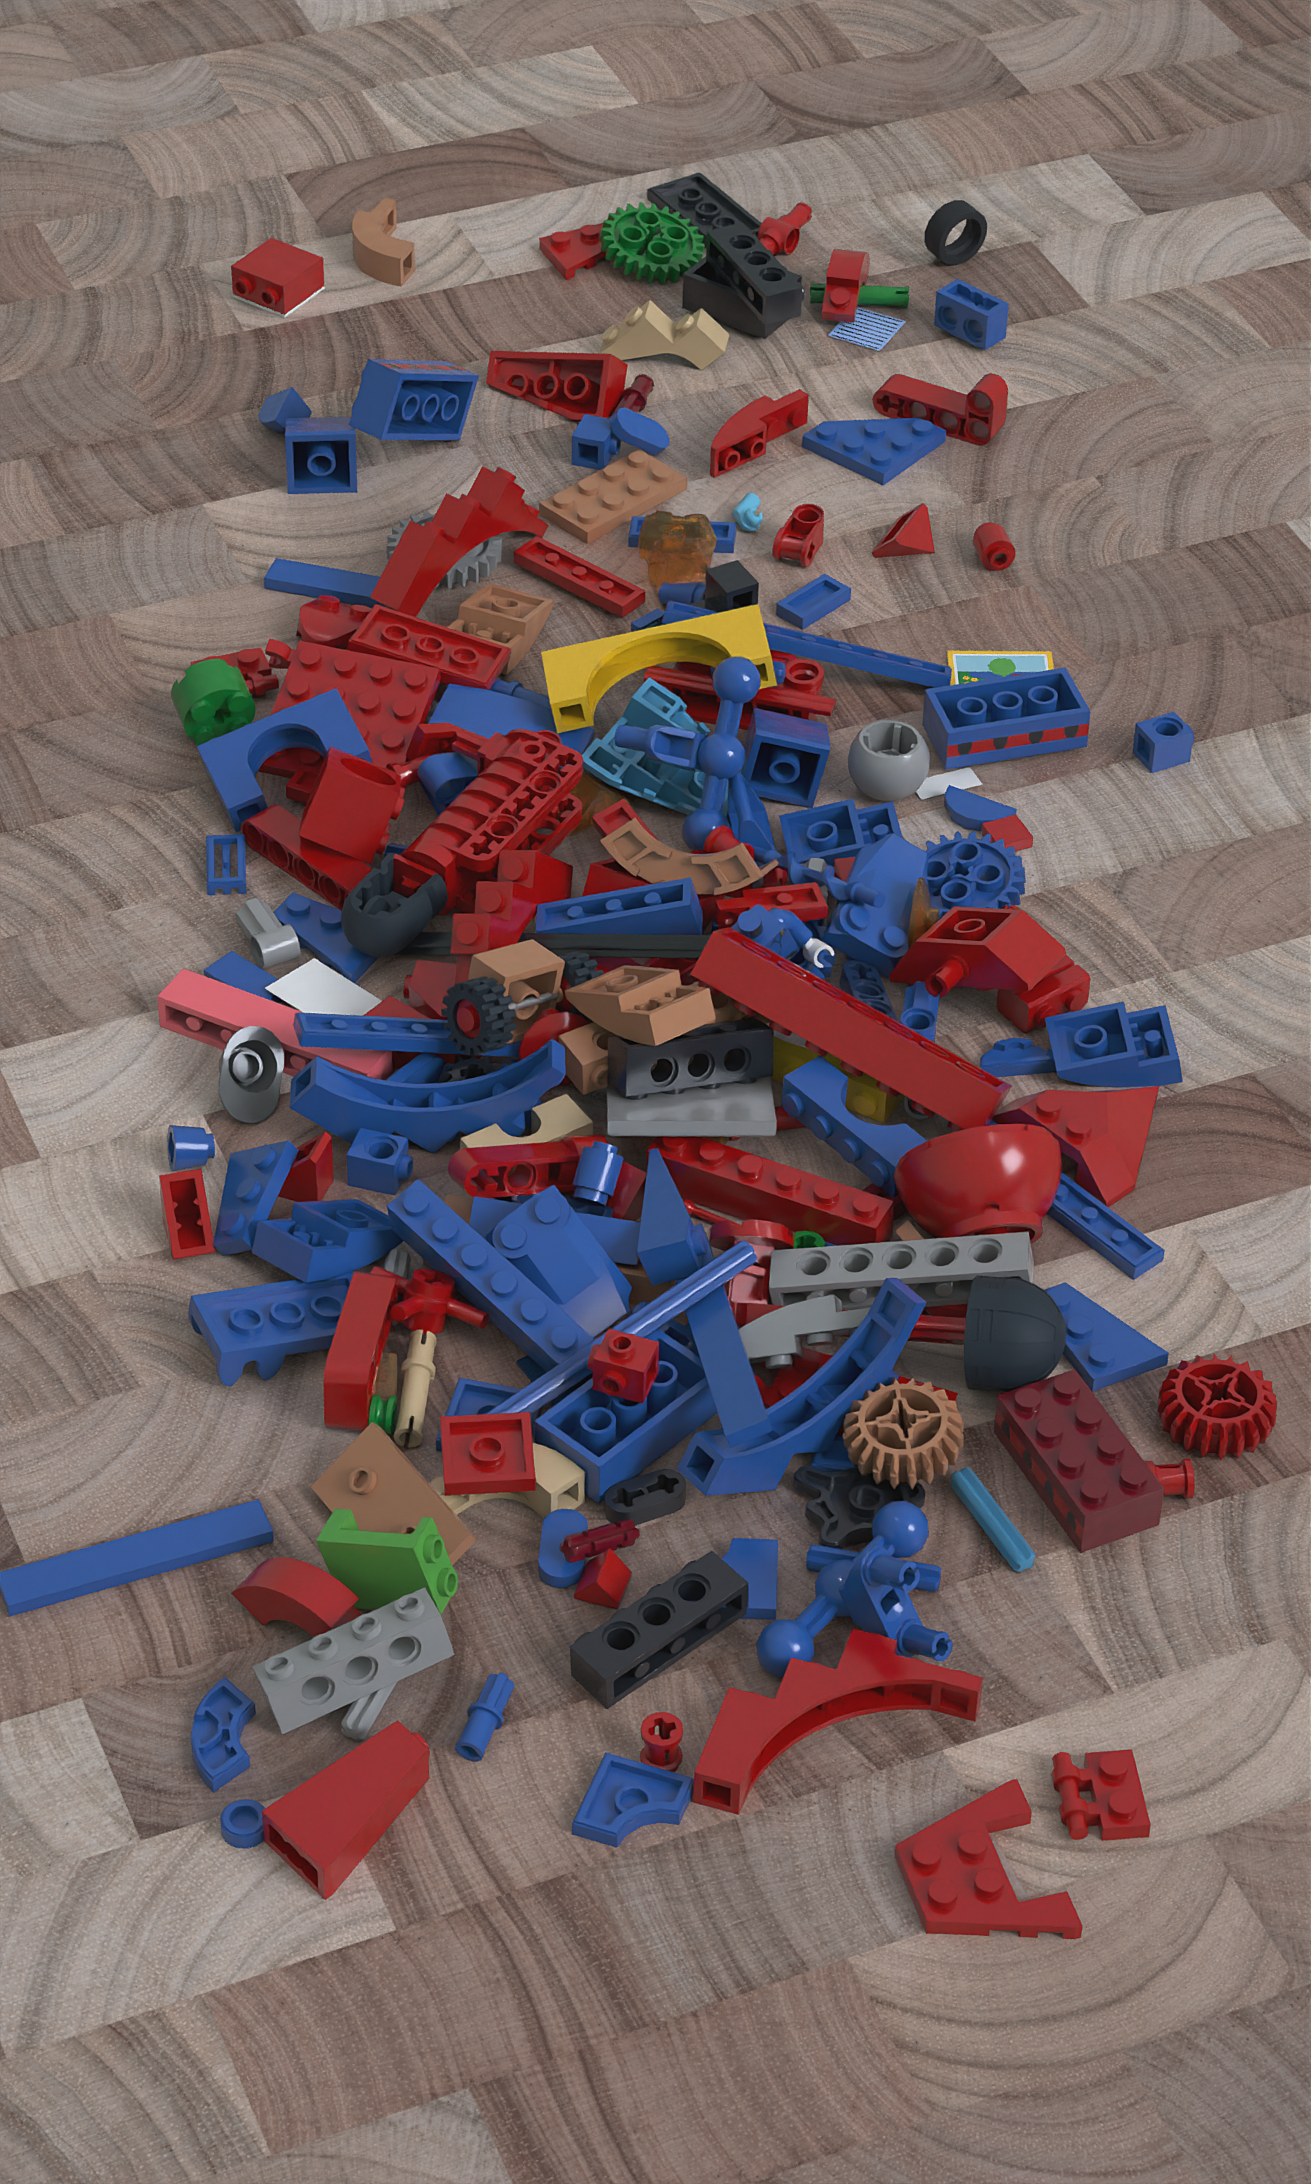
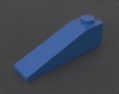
M691 877L537 904L536 933L702 935L703 910Z
M658 1148L649 1151L637 1254L652 1285L690 1276L702 1267V1257L707 1254L705 1235L701 1229H695Z

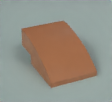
M488 583L459 605L458 619L447 628L510 648V660L501 672L507 675L518 665L534 644L553 609L554 600Z
M624 965L565 990L566 999L593 1022L620 1037L640 1044L657 1046L716 1019L710 989L683 986L679 970Z

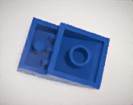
M853 798L779 816L787 853L790 851L795 852V860L798 864L806 863L810 858L824 859L827 865L834 868V859L856 857L861 848L881 840L888 834L894 833L903 839L893 801L856 810Z
M1124 1002L1045 1017L1058 1078L1087 1085L1115 1088L1162 1086L1183 1082L1180 1060L1166 1005L1127 1013Z
M358 1199L296 1202L293 1205L291 1219L258 1221L252 1253L308 1283L335 1278L358 1270L386 1255L400 1245L403 1240L392 1231L389 1215Z

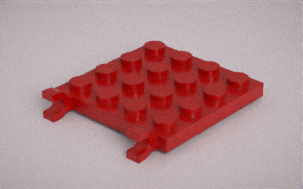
M269 639L265 649L266 655L271 656L268 663L269 667L288 669L270 715L337 688L369 749L373 764L386 768L387 764L395 761L397 764L410 761L406 753L417 724L425 723L441 679L439 668L303 641L298 642L295 650L282 641ZM302 747L288 748L267 758L258 769V772L292 778L302 764L321 769L325 758L312 749Z

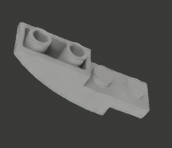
M835 1295L812 1298L765 1314L740 1328L739 1332L750 1364L765 1362L766 1368L769 1369L792 1366L791 1359L803 1358L802 1340H807L808 1346H821L832 1344L833 1336L849 1334L851 1336L867 1316L870 1308L842 1311L841 1300Z

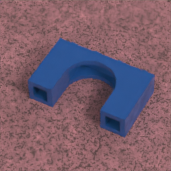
M337 688L197 746L204 769L235 832L241 831L243 821L268 808L264 795L256 781V775L260 766L271 755L284 749L302 747L312 749L325 758L331 746L373 763L369 749Z

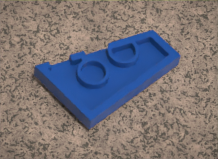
M289 1140L230 1153L213 1246L223 1256L252 1250L258 1221L267 1220L299 1151Z
M1066 1282L1044 1290L1056 1302L1064 1319L1066 1341L1063 1355L1092 1392L1167 1365L1169 1356L1167 1351Z

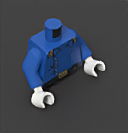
M758 904L752 909L741 913L737 922L731 927L787 960H791L800 951L799 947L801 946L804 947V958L819 968H823V965L817 960L818 953L821 950L834 956L833 949L819 939H812L813 933L789 910L772 908L767 911Z

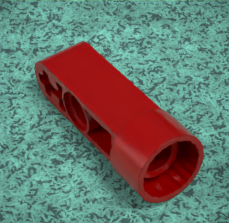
M594 1134L567 1136L562 1138L561 1141L464 1148L457 1151L451 1157L448 1164V1173L451 1179L473 1198L474 1196L494 1198L537 1194L552 1185H555L559 1192L574 1195L576 1188L572 1184L583 1147H592L594 1141L607 1144L608 1142L603 1135ZM517 1165L515 1171L508 1175L509 1171Z

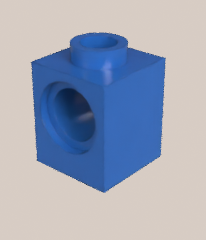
M1175 712L1137 722L1132 753L1151 773L1190 762L1192 745L1194 744V732Z
M360 1128L346 1155L348 1185L395 1196L402 1181H408L413 1170L414 1159L408 1155V1138Z

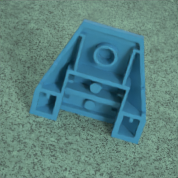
M649 677L632 696L623 716L602 740L596 738L582 754L583 768L614 788L689 815L700 807L706 774L704 772L683 770L651 760L642 751L617 747L614 741L615 732L619 725L649 729L654 725H664L707 736L710 730L703 722L698 725L685 711L687 705L681 698ZM728 783L722 808V814L725 818H727Z

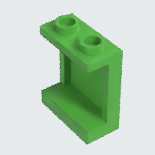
M334 1509L316 1540L330 1575L342 1582L360 1598L353 1605L355 1608L376 1610L425 1587L439 1613L442 1614L450 1598L457 1591V1572L453 1569L444 1546V1540L440 1536L432 1517H422L412 1534L360 1531L351 1510Z

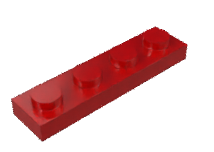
M539 536L534 537L514 551L515 564L621 618L645 603L646 590Z

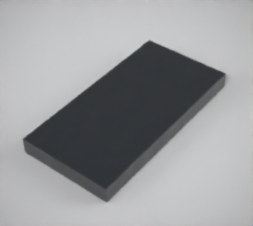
M700 172L647 189V199L651 203H655L659 210L667 206L669 209L668 213L680 212L679 219L689 218V227H698L697 234L703 235L702 244H705V248L707 247V231L738 223H743L758 238V231L762 223Z

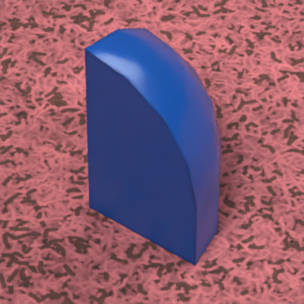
M290 387L268 396L260 409L258 418L267 428L275 432L285 433L286 418H310L312 411L296 390Z

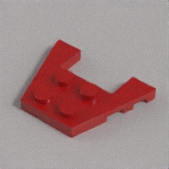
M1017 1779L1004 1783L895 1845V1860L927 1934L989 1936L990 1930L1017 1931L1019 1937L1038 1938V1932L1062 1933V1939L1081 1938L1083 1925L1068 1892L1065 1891L1019 1902L989 1833L1031 1823L1032 1811Z

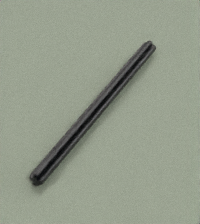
M420 932L410 944L393 955L456 956L451 954L452 932ZM522 933L517 943L533 939L557 956L580 951V954H588L589 958L699 959L711 935Z

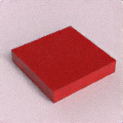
M530 1412L440 1417L445 1496L536 1491Z

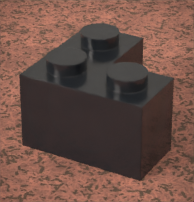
M738 560L706 569L705 599L688 605L716 612H725L758 604L759 582Z

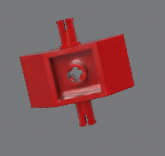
M1005 905L1001 909L954 906L915 941L889 974L891 982L907 983L908 986H913L916 981L925 982L927 992L936 998L938 995H940V998H943L950 989L957 987H975L978 991L1006 989L1012 993H1025L1032 990L1047 973L1052 971L1053 967L1066 956L1065 947L1024 910H1019L1014 905H1011L1010 908L1008 905Z

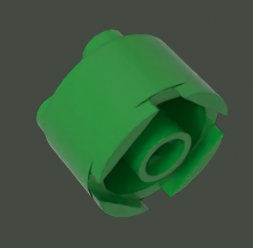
M209 659L198 662L185 670L186 676L179 683L176 679L172 686L171 698L186 734L194 741L196 746L252 723L255 717V703L241 671L235 665L234 667L227 665L224 660Z

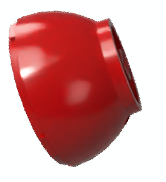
M997 1124L974 1127L936 1137L909 1150L899 1159L893 1178L899 1196L910 1216L924 1231L935 1239L1029 1232L1030 1243L1032 1244L1043 1234L1042 1220L1053 1204L1060 1185L1062 1170L1061 1149L1058 1140L1045 1127L1027 1124Z

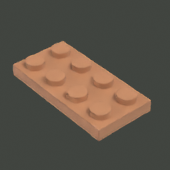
M638 449L540 502L539 515L588 544L630 521L633 516H639L686 490L687 477Z

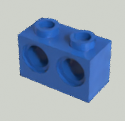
M956 279L936 291L934 326L973 344L977 348L987 350L1006 338L1009 303Z

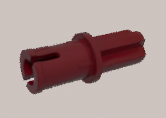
M645 374L637 375L630 388L625 389L621 394V402L614 413L620 408H627L636 413L642 411L647 404L648 395L653 391L654 381L652 378Z

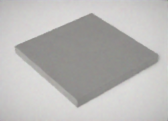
M770 1076L757 1078V1081L751 1084H739L733 1081L721 1083V1086L716 1089L684 1088L683 1093L675 1095L661 1092L648 1093V1097L641 1100L626 1099L623 1097V1094L607 1086V1135L774 1137L776 1135V1115Z

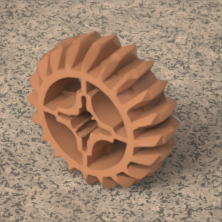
M895 1376L889 1386H884L878 1382L875 1392L866 1390L863 1401L855 1400L852 1402L850 1413L845 1414L843 1421L845 1432L843 1434V1444L846 1447V1451H848L851 1465H858L862 1476L873 1474L876 1485L885 1479L890 1480L893 1489L897 1487L899 1482H907L913 1490L916 1480L922 1479L930 1485L934 1474L945 1476L948 1465H956V1460L959 1457L958 1452L961 1451V1447L964 1444V1434L962 1433L964 1431V1422L961 1414H958L956 1402L948 1400L945 1389L934 1392L930 1381L922 1386L916 1385L913 1376L907 1384H899Z

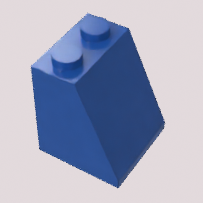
M351 417L286 418L285 446L288 494L357 493L356 428L349 426Z
M754 708L745 739V763L741 774L759 797L813 808L830 752L827 724Z

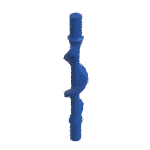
M754 844L751 845L755 849L753 859L755 862L765 865L777 859L779 864L774 868L787 871L792 885L816 882L819 887L826 886L831 896L838 901H848L851 899L853 902H863L876 908L882 907L885 903V895L883 893L865 887L861 882L849 884L833 877L835 871L830 865H827L821 873L798 864L795 860V852L790 851L785 856H782L775 850H767Z

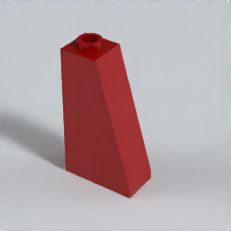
M398 1720L262 1810L264 1842L326 1900L335 1893L428 1781V1756L430 1755V1750L426 1741L417 1732L411 1733Z

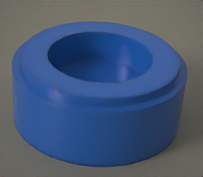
M249 1799L237 1800L226 1806L220 1816L223 1839L229 1845L242 1849L252 1848L264 1841L262 1810L265 1807L259 1802Z

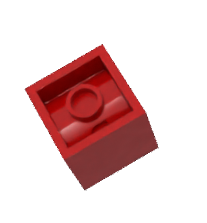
M330 746L301 814L298 836L371 864L375 853L382 855L390 836L388 833L391 823H388L389 820L393 819L396 821L403 807L405 789L401 788V774Z

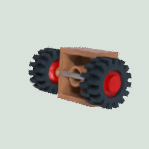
M533 939L475 954L472 956L468 981L454 984L453 987L446 991L449 995L443 998L442 1003L447 1008L441 1009V1015L448 1019V1022L443 1023L444 1029L451 1030L452 1033L448 1036L451 1043L458 1041L456 1049L460 1052L465 1050V1055L476 1056L504 1048L510 1043L522 1040L525 1032L538 1020L539 1015L547 1009L577 1014L591 1023L593 1022L591 1019L581 1013L566 999L565 990L604 973L602 970H595L598 963L595 959L589 960V955L586 953L580 954V951L557 956Z

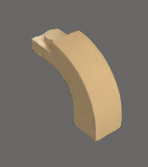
M533 1443L536 1491L445 1496L443 1476L436 1477L429 1483L456 1515L475 1503L495 1498L511 1499L524 1503L544 1519L555 1510H574L585 1502V1471L561 1453Z

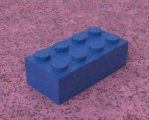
M659 1329L646 1337V1339L659 1342V1373L643 1404L593 1390V1378H591L535 1420V1443L561 1453L585 1471V1494L598 1504L605 1500L606 1491L611 1486L635 1477L718 1413L700 1357Z

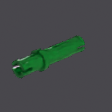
M810 283V304L823 303L826 283ZM862 285L858 305L908 308L909 286Z

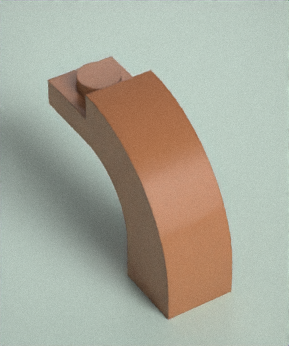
M383 198L370 213L358 210L352 221L353 257L356 265L368 276L381 282L401 287L415 272L414 243L390 236L397 229L396 200Z

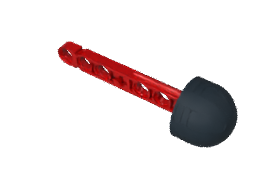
M977 1275L970 1289L966 1318L920 1315L907 1341L964 1345V1371L968 1389L1009 1392L1044 1380L1053 1372L1064 1351L1066 1331L1059 1307L1053 1298L1039 1286L1018 1278ZM730 1302L738 1329L765 1314L785 1307L783 1305ZM850 1334L841 1335V1337H850Z

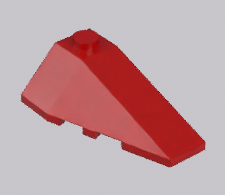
M490 351L486 384L573 421H581L584 414L608 418L621 401V394L625 389L628 364L612 354Z

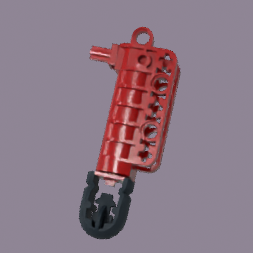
M514 729L505 736L496 732L487 742L459 731L456 734V741L452 744V750L476 760L478 776L401 855L388 853L376 865V868L370 871L344 900L341 913V925L348 942L367 955L386 957L396 954L410 944L431 922V919L437 915L446 916L452 908L467 914H474L477 881L497 882L493 875L498 873L500 850H529L530 845V850H536L549 856L582 820V802L574 795L569 794L581 781V776L583 775L582 755L578 751L561 744L559 735L548 730L533 732L526 729ZM559 766H562L563 768L559 775ZM559 811L563 812L560 816V822L558 821ZM547 828L553 832L549 835H540L535 831Z

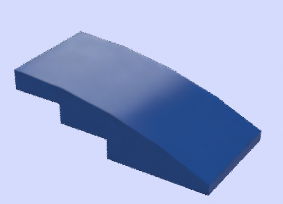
M456 684L448 685L428 724L448 722L488 739L496 732L505 736L514 729H526L533 732L548 730L559 735L561 744L578 751L581 755L590 746L595 736L594 729L591 727L557 733L551 709L521 698ZM559 766V775L563 768L562 766Z

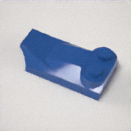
M894 833L888 834L881 840L861 848L856 855L845 882L849 884L861 882L865 887L883 893L885 895V903L882 907L876 908L863 902H853L851 899L848 901L837 900L821 940L855 960L873 965L878 970V973L889 979V974L908 950V939L928 889L927 852Z
M555 1185L535 1194L503 1218L485 1236L489 1244L594 1339L630 1312L629 1296L633 1287Z

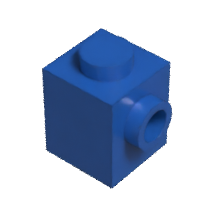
M584 414L572 435V465L601 470L609 464L613 455H618L621 440L611 430L610 419Z

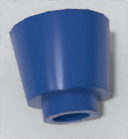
M169 1125L167 1151L170 1169L176 1171L206 1165L207 1159L214 1158L215 1156L213 1134H206L205 1129L201 1127Z

